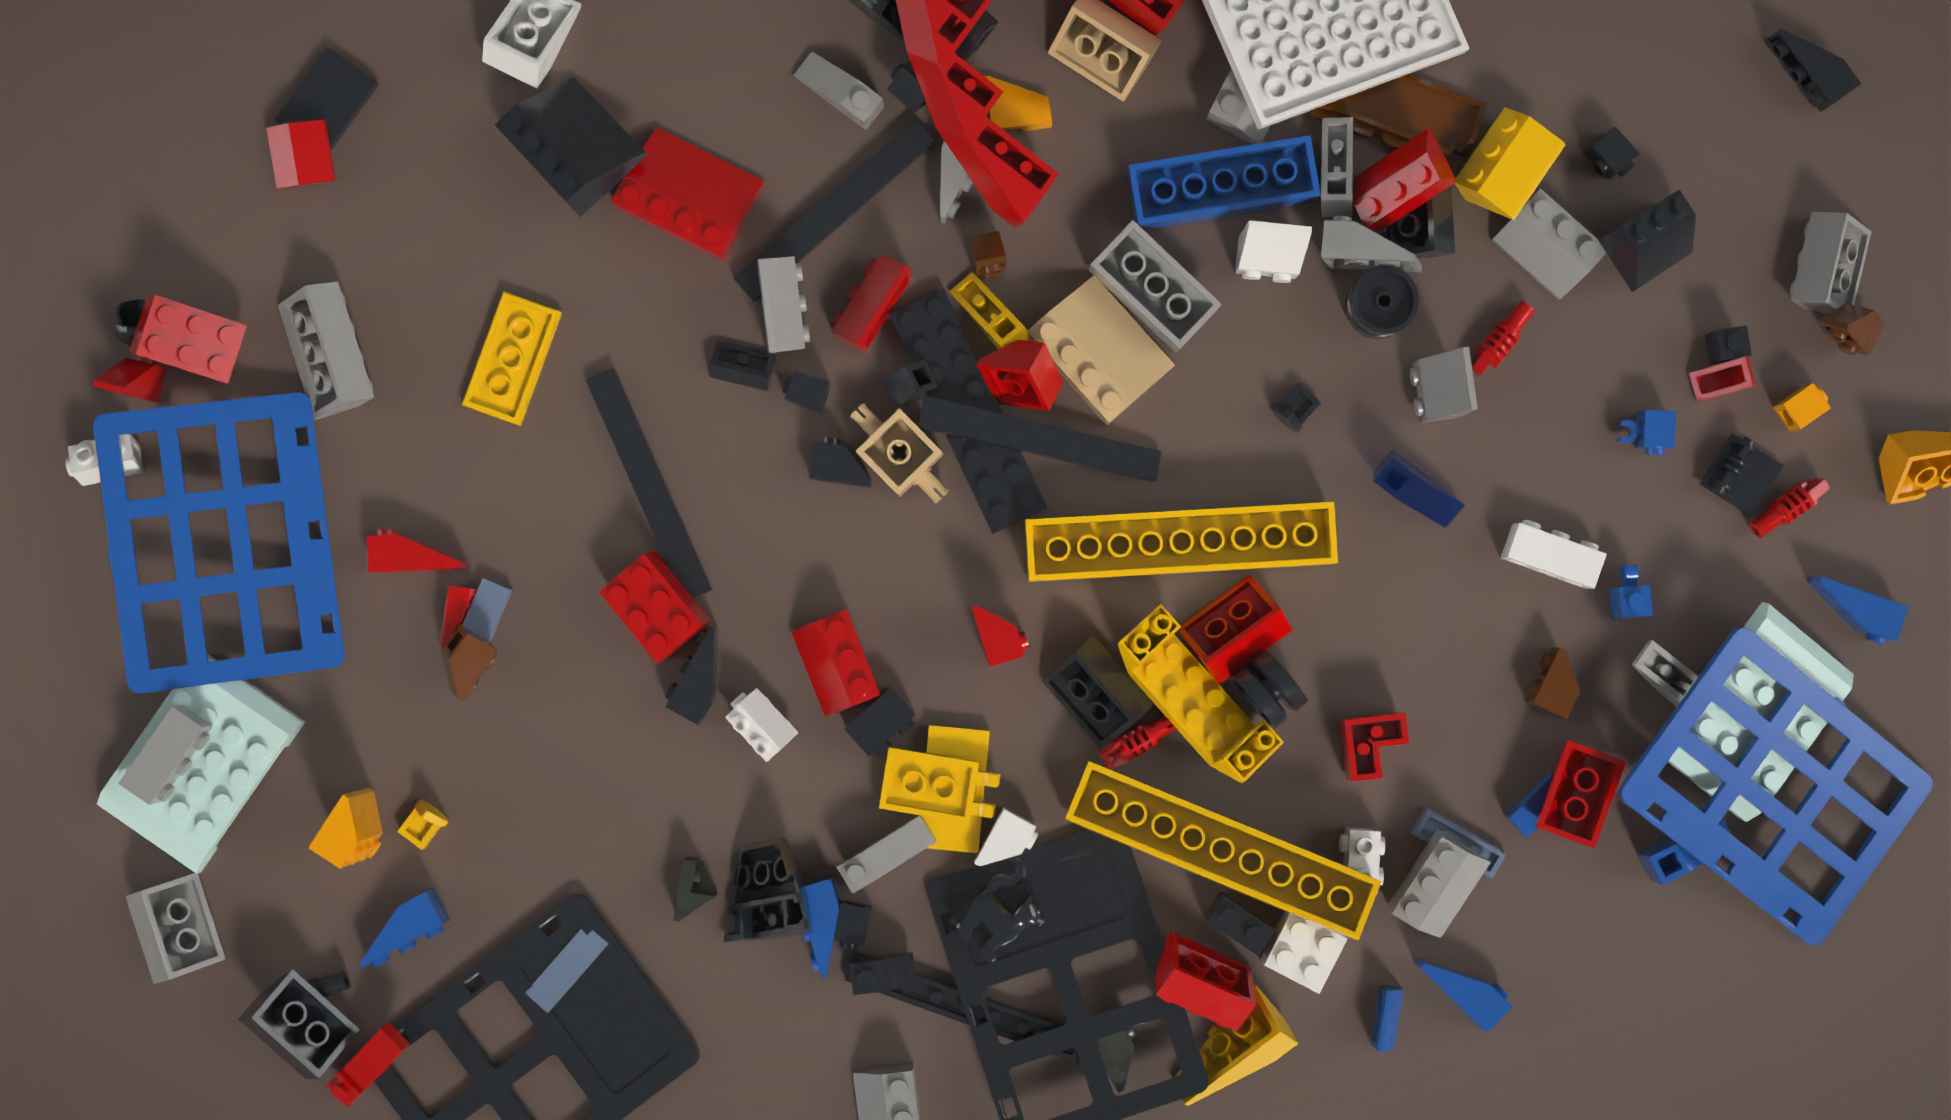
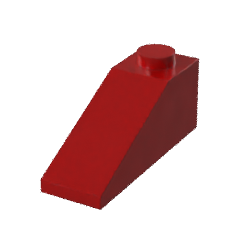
M139 355L137 360L124 358L96 378L92 386L158 403L167 368L156 365L157 361Z
M378 529L377 535L367 536L368 573L468 569L467 562L406 535L396 534L395 529Z

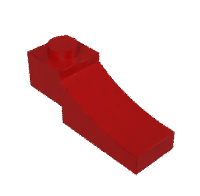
M387 1022L333 1077L326 1087L338 1101H341L348 1108L387 1070L410 1043Z

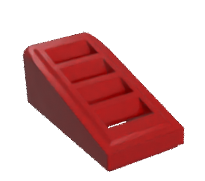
M459 586L448 587L440 639L441 647L445 646L459 624L463 625L478 589Z

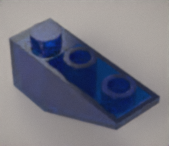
M1393 449L1373 472V482L1400 502L1444 528L1449 525L1465 506L1462 501Z

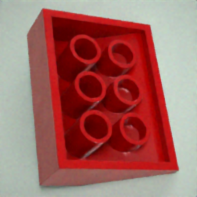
M656 127L642 148L648 155L622 178L611 203L617 210L725 262L765 181Z

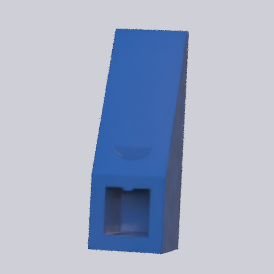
M1722 818L1718 824L1730 833L1724 819ZM1670 838L1638 853L1650 880L1660 885H1665L1691 872L1702 864V862Z
M832 875L804 884L810 907L812 933L803 934L806 943L811 941L814 951L813 954H810L811 964L814 972L820 971L821 978L827 977L841 904Z
M434 888L397 907L359 963L361 968L371 963L374 969L390 960L388 956L390 952L398 949L400 954L417 945L416 938L425 934L427 939L444 931L442 924L450 921V918Z

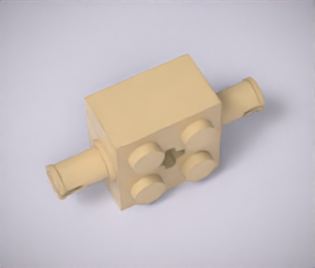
M865 403L861 404L858 409L866 418L864 419L856 410L850 417L869 436L855 452L899 497L912 485H918L935 504L939 502L941 497L933 488H936L943 497L949 492V489L930 471L932 470L931 467L943 456V452L900 408L887 421L881 422ZM896 446L899 449L907 448L904 460L901 458L893 459L895 455L893 449Z

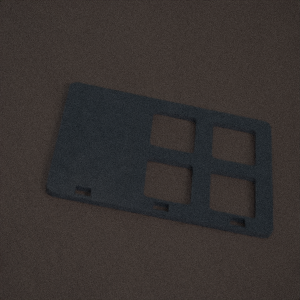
M1088 829L1033 847L1030 850H1024L1022 854L1015 856L1024 862L1026 877L1016 886H999L996 895L1000 897L999 899L1010 912H1014L1019 901L1033 892L1035 894L1034 900L1041 908L1044 922L1039 927L1029 926L1024 928L1014 940L999 947L996 951L997 958L993 963H988L979 954L984 942L990 935L982 925L977 926L974 929L973 938L966 941L958 933L959 929L948 934L942 914L953 912L954 916L962 906L975 898L985 886L987 880L993 875L1013 874L1014 868L1009 862L1010 858L983 866H976L934 880L929 884L927 889L928 898L1000 1120H1024L1010 1076L1011 1068L1070 1048L1075 1049L1078 1053L1093 1101L1089 1106L1047 1120H1121L1206 1090L1209 1084L1208 1075L1185 1008L1174 1003H1167L1156 996L1154 976L1164 944L1130 846ZM1131 939L1137 940L1154 988L1153 995L1095 1015L1088 1014L1071 965L1072 960ZM1043 968L1049 969L1066 1016V1023L1008 1044L1000 1043L984 996L985 988ZM982 1004L987 1022L977 1025L972 1006ZM1157 1019L1164 1020L1181 1069L1180 1074L1177 1077L1122 1095L1114 1094L1098 1047L1099 1039ZM1012 1097L1017 1115L1007 1118L1002 1099Z
M576 894L395 1028L400 1034L405 1031V1034L410 1039L408 1047L429 1031H437L474 1082L472 1088L436 1115L431 1116L427 1114L392 1064L374 1082L402 1120H465L486 1104L491 1105L502 1120H533L512 1091V1084L549 1056L556 1055L594 1106V1111L582 1120H622L694 1066L699 1060L700 1051L589 899L582 894ZM557 917L562 927L549 936L542 928ZM580 929L583 930L586 936L594 930L608 945L547 1013L526 992ZM481 974L486 984L473 993L466 984ZM496 981L504 983L539 1031V1037L499 1067L491 1063L457 1016V1011Z

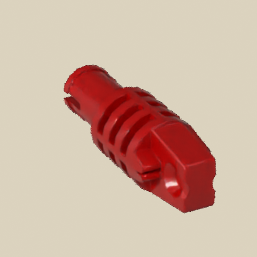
M1519 301L1507 319L1498 322L1474 352L1479 356L1472 366L1474 374L1481 377L1490 365L1494 368L1500 365L1519 341L1521 329L1531 316L1535 314V310L1530 305Z
M1814 478L1808 483L1802 481L1795 485L1791 490L1785 492L1784 495L1778 497L1777 500L1771 502L1770 509L1749 523L1751 531L1755 536L1762 539L1780 524L1786 525L1793 522L1794 519H1797L1800 515L1806 513L1807 510L1817 505V499L1830 489L1826 480Z
M1163 715L1149 724L1142 722L1137 727H1133L1130 731L1115 738L1098 753L1104 765L1108 769H1113L1132 761L1135 757H1139L1142 753L1149 751L1150 748L1156 747L1160 738L1177 728Z

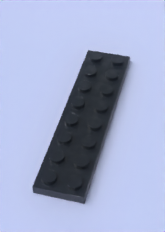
M944 288L889 314L911 363L926 359L939 386L928 393L927 396L1003 414L995 396L992 395L976 365L978 360ZM945 434L992 534L1047 509L1046 503L1021 451Z

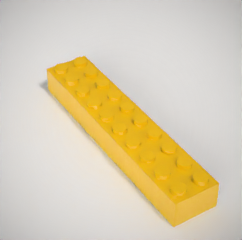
M1334 502L1025 520L1028 582L1331 565L1338 563Z
M1088 761L1065 818L1067 821L1354 940H1359L1382 882Z

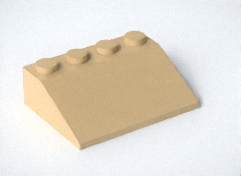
M1095 276L1087 280L1028 330L1033 340L1045 343L1058 372L1106 426L1175 366Z

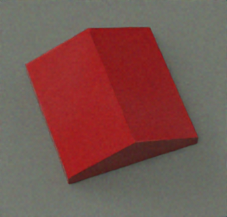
M326 120L286 123L266 128L277 189L336 181Z

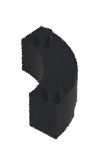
M985 10L954 53L966 61L974 51H978L999 21ZM909 61L905 65L903 63L899 64L890 76L893 81L887 90L913 113H916L926 105V101L911 62Z

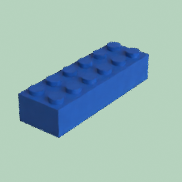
M1311 135L1128 165L1126 171L1134 221L1143 230L1315 203L1321 196Z

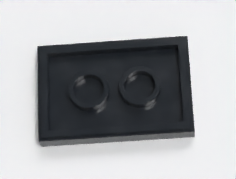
M327 47L274 121L282 125L294 122L326 120L330 148L332 150L379 84Z

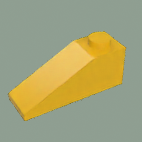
M973 272L949 291L998 349L1016 340L1033 341L1025 326Z

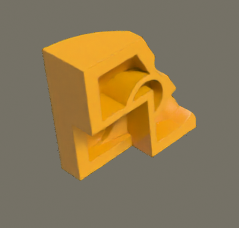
M985 76L1004 91L989 111L990 120L1004 131L1015 129L1029 131L1052 128L1048 96L992 76Z

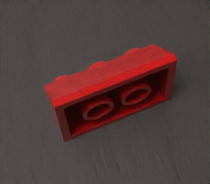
M1431 128L1426 129L1355 177L1353 204L1364 227L1384 230L1457 182Z
M882 254L879 255L877 260L873 258L870 260L863 272L866 278L861 286L856 284L847 297V300L850 301L844 312L839 310L831 322V326L834 327L832 330L833 335L862 354L866 353L912 280L911 268Z
M1251 575L1180 625L1181 628L1178 629L1180 635L1218 684L1252 661L1263 650H1267L1293 631L1281 608Z
M848 609L791 632L825 717L882 694Z
M1566 740L1535 827L1595 849L1627 761Z
M1173 931L1169 933L1154 976L1156 996L1167 1003L1181 1006L1194 1015L1206 1017L1219 1026L1238 1031L1256 1006L1251 967Z

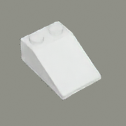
M510 0L484 38L482 62L538 88L551 69L581 9V3L575 0Z
M1249 221L1238 237L1235 273L1242 274V278L1248 280H1260L1261 276L1273 277L1272 281L1290 283L1291 279H1296L1300 274L1312 227Z

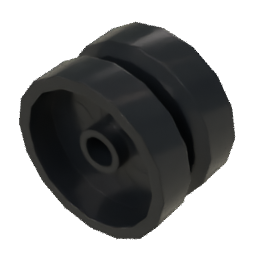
M1388 266L1373 268L1355 281L1348 291L1345 301L1347 319L1354 330L1365 337L1374 339L1391 337L1409 325L1417 314L1420 300L1417 286L1409 275L1398 268ZM1379 298L1384 300L1382 305H1386V307L1379 304Z
M1263 650L1252 659L1253 667L1261 677L1260 679L1247 668H1241L1231 678L1250 707L1273 729H1276L1287 720L1286 712L1279 703V700L1290 710L1298 711L1308 702V699L1282 665L1268 651Z

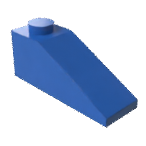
M1822 576L1809 578L1808 583L1856 632L1866 635V641L1878 645H1884L1885 642H1897L1909 608L1908 606Z
M1418 959L1415 962L1486 1033L1513 1007L1506 1000L1509 994L1496 982L1491 986L1482 979L1422 959Z

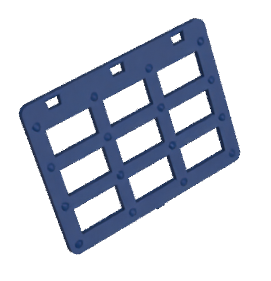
M296 392L99 415L94 421L93 428L109 542L107 556L108 562L112 564L128 687L135 693H148L334 668L341 665L345 658L310 398L304 393ZM272 418L281 483L244 487L235 422ZM215 425L223 490L186 494L178 429ZM307 427L309 446H298L296 429ZM157 431L166 496L128 501L120 435ZM283 501L292 566L255 571L246 506ZM226 508L235 573L197 578L189 513ZM168 515L177 580L140 585L131 519ZM319 520L321 540H311L308 522ZM294 584L303 649L266 654L257 589ZM237 592L246 657L208 662L200 596ZM180 599L188 665L151 669L142 604ZM331 613L334 633L323 634L321 615H329Z
M1737 627L1727 636L1622 782L1618 794L1621 801L1805 943L1815 946L1824 941L1931 791L1933 781L1930 775L1845 707L1846 704L1838 697H1832L1750 629ZM1743 656L1787 690V693L1767 720L1723 685ZM1710 702H1713L1755 736L1735 765L1690 731ZM1803 705L1807 706L1846 738L1827 767L1823 766L1784 734V731ZM1678 747L1722 781L1702 811L1657 777ZM1771 750L1814 783L1794 812L1751 779ZM1863 752L1904 785L1885 814L1843 782V779ZM1739 795L1782 828L1762 857L1758 856L1718 824ZM1830 797L1872 829V832L1853 858H1850L1810 826ZM1653 802L1663 809L1659 818L1647 810ZM1798 842L1840 874V877L1821 903L1817 902L1778 871ZM1722 855L1732 862L1727 871L1716 864ZM1789 907L1798 913L1794 923L1783 916Z

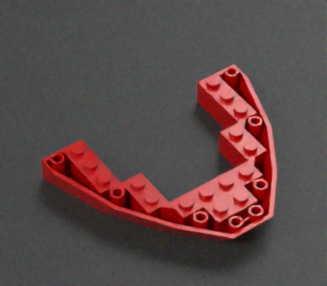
M896 0L906 51L937 131L991 210L1014 228L1019 227L1027 220L1059 173L986 117L1004 91L954 53L993 0ZM1185 0L1109 1L1146 31L1156 36L1165 29Z

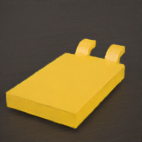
M889 747L879 808L968 824L971 823L972 815L992 818L995 814L996 804L979 802L981 785L999 787L1001 774L979 771L980 762Z

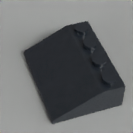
M574 77L516 104L495 124L499 131L580 217L648 155Z

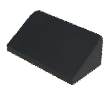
M717 341L710 361L709 376L767 391L777 355Z

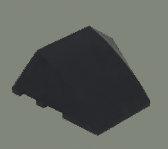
M776 838L740 846L733 883L737 888L735 904L729 906L728 912L733 914L730 932H725L723 942L771 940L812 933L808 896L799 865L785 838Z

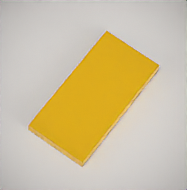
M503 291L462 405L521 426L562 312Z
M929 725L926 753L980 762L979 771L986 772L990 731ZM981 785L979 802H983L985 785ZM972 815L970 824L922 816L936 839L934 844L927 847L928 849L979 853L981 816Z

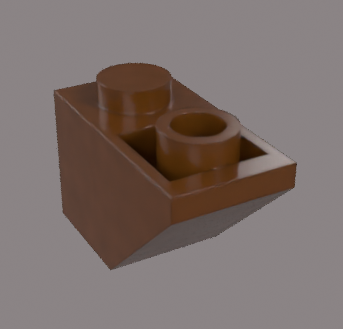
M999 231L969 237L976 276H983L984 280L1001 277V272L1006 271L1007 259Z
M1848 303L1824 315L1819 321L1826 330V335L1837 343V348L1849 355H1855L1856 352L1869 355L1885 324L1875 310Z
M459 624L442 650L449 687L456 698L463 702L465 697L476 689L478 679L484 670L492 666L498 650L489 640Z
M1552 647L1551 651L1547 650L1540 661L1539 666L1542 669L1538 678H1533L1527 688L1526 694L1529 696L1526 702L1558 718L1567 719L1580 693V689L1566 650L1560 647Z

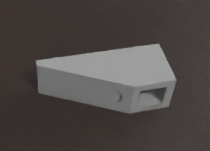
M946 142L941 147L940 222L945 224L947 218L953 219L959 210L961 202L957 200L962 191L968 192L973 184Z

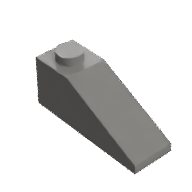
M814 52L809 54L794 74L795 78L865 130L869 128L884 108L881 96L855 77Z
M1353 117L1322 118V217L1353 216Z
M1650 639L1632 663V666L1663 697L1676 707L1699 677Z
M920 815L845 859L837 866V869L853 894L934 844L936 839Z

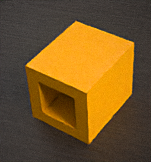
M1811 383L1794 391L1774 405L1773 409L1791 432L1802 429L1831 409V407L1827 403L1828 397L1820 387Z

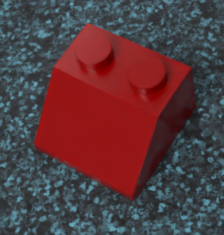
M1016 340L979 359L976 364L998 404L1049 411L1064 383L1045 343L1036 340Z
M979 606L972 607L989 667L1025 657L1024 650L1029 649V645L1024 631L1018 632L1017 626Z

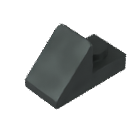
M688 856L684 859L673 921H681L718 895L716 892L695 889V885L701 884L703 867H699L700 858Z

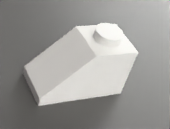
M1003 807L977 854L974 864L983 866L1020 855L1025 848L1030 850L1038 836V833L1034 832L1036 824Z

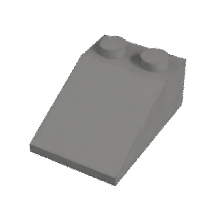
M1335 216L1333 221L1324 220L1321 258L1330 269L1371 270L1388 266L1398 268L1403 272L1422 273V265L1415 254L1363 225L1352 221L1351 217Z
M1469 347L1422 358L1413 363V368H1410V380L1412 386H1416L1418 398L1414 399V409L1416 416L1421 417V423L1455 419L1478 409Z

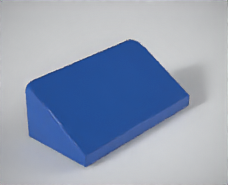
M1547 773L1505 815L1526 838L1537 829L1535 824L1553 774Z
M1380 986L1371 1045L1376 1051H1389L1395 1046L1403 997V989Z

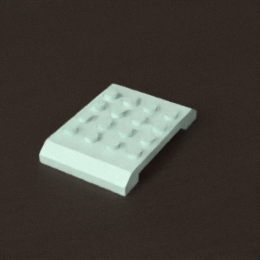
M1761 602L1744 627L1754 632L1832 697H1838L1843 701L1852 689L1854 674L1769 603ZM1743 656L1723 684L1766 720L1787 693L1786 689L1745 656ZM1710 702L1690 730L1733 765L1736 764L1755 737L1713 702ZM1803 705L1784 731V734L1807 751L1827 723L1807 706ZM1679 747L1668 761V763L1711 797L1722 783L1720 779ZM1771 750L1751 779L1774 797L1794 767ZM1740 795L1728 809L1745 822L1762 813Z
M208 654V662L218 661ZM247 680L172 689L101 791L97 805L196 874L201 873L218 849L216 845L284 747L290 745L306 721ZM184 705L213 725L208 733L210 739L201 750H196L190 759L193 763L189 770L183 776H178L173 784L175 789L171 796L165 802L161 801L160 803L148 805L118 783L171 706Z

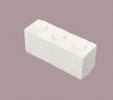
M1523 520V523L1512 524L1501 559L1585 589H1595L1607 555L1598 551V545L1581 540L1580 544L1569 540L1570 535L1557 530H1552L1550 534L1540 530V524L1529 520Z

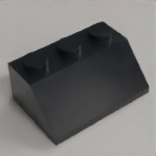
M1451 186L1384 230H1381L1382 237L1415 254L1417 259L1454 254L1455 240Z
M1679 189L1606 235L1599 242L1633 292L1693 253L1696 214Z
M1094 635L1075 649L1041 680L1101 749L1134 725L1154 705L1153 701Z
M290 969L259 994L238 1019L305 1079H319L359 1031L358 1027L293 969Z

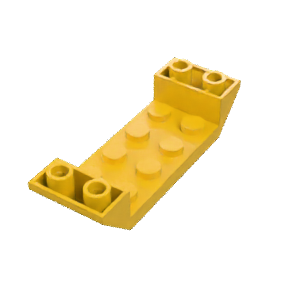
M1160 604L1117 643L1127 673L1209 766L1243 783L1284 741L1264 719L1254 724L1176 637L1174 633L1181 626L1164 606Z

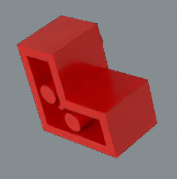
M1396 711L1338 719L1346 780L1351 782L1383 778L1379 747L1410 743L1405 712Z

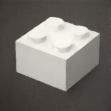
M1284 911L1260 961L1268 968L1320 994L1347 938L1340 933Z

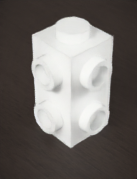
M131 434L120 435L125 477L144 473L141 446ZM84 440L77 445L68 446L69 458L65 462L68 474L71 477L74 476L82 486L101 482L95 440Z
M757 688L748 696L742 692L730 704L734 709L725 717L766 762L798 734L791 723L783 717L769 699Z
M1345 827V834H1341L1339 839V851L1344 853L1343 866L1382 881L1380 884L1382 886L1384 871L1383 867H1379L1380 855L1385 853V837H1381V831L1377 829Z

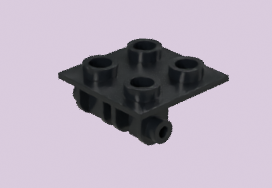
M1731 433L1699 485L1752 517L1784 465L1755 448V442L1748 437L1741 439Z

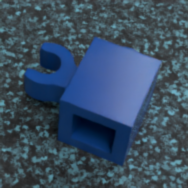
M1643 410L1636 413V422L1631 420L1617 422V426H1624L1629 430L1628 437L1617 438V442L1620 444H1627L1635 440V449H1645V455H1664V450L1675 448L1676 411Z
M1638 565L1619 566L1621 587L1609 588L1612 618L1653 616L1650 585L1637 586L1639 577Z

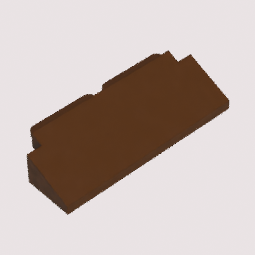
M1407 74L1308 112L1312 118L1321 122L1322 118L1353 117V134L1367 139L1373 136L1380 139L1383 145L1394 150L1426 129L1431 128L1447 162H1449L1453 153L1464 158L1468 155L1477 139L1487 103L1417 76Z

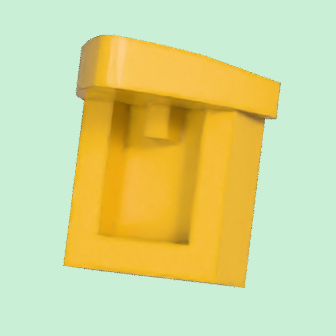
M419 799L415 804L414 810L397 832L423 850L441 826L445 827L449 820L433 805Z

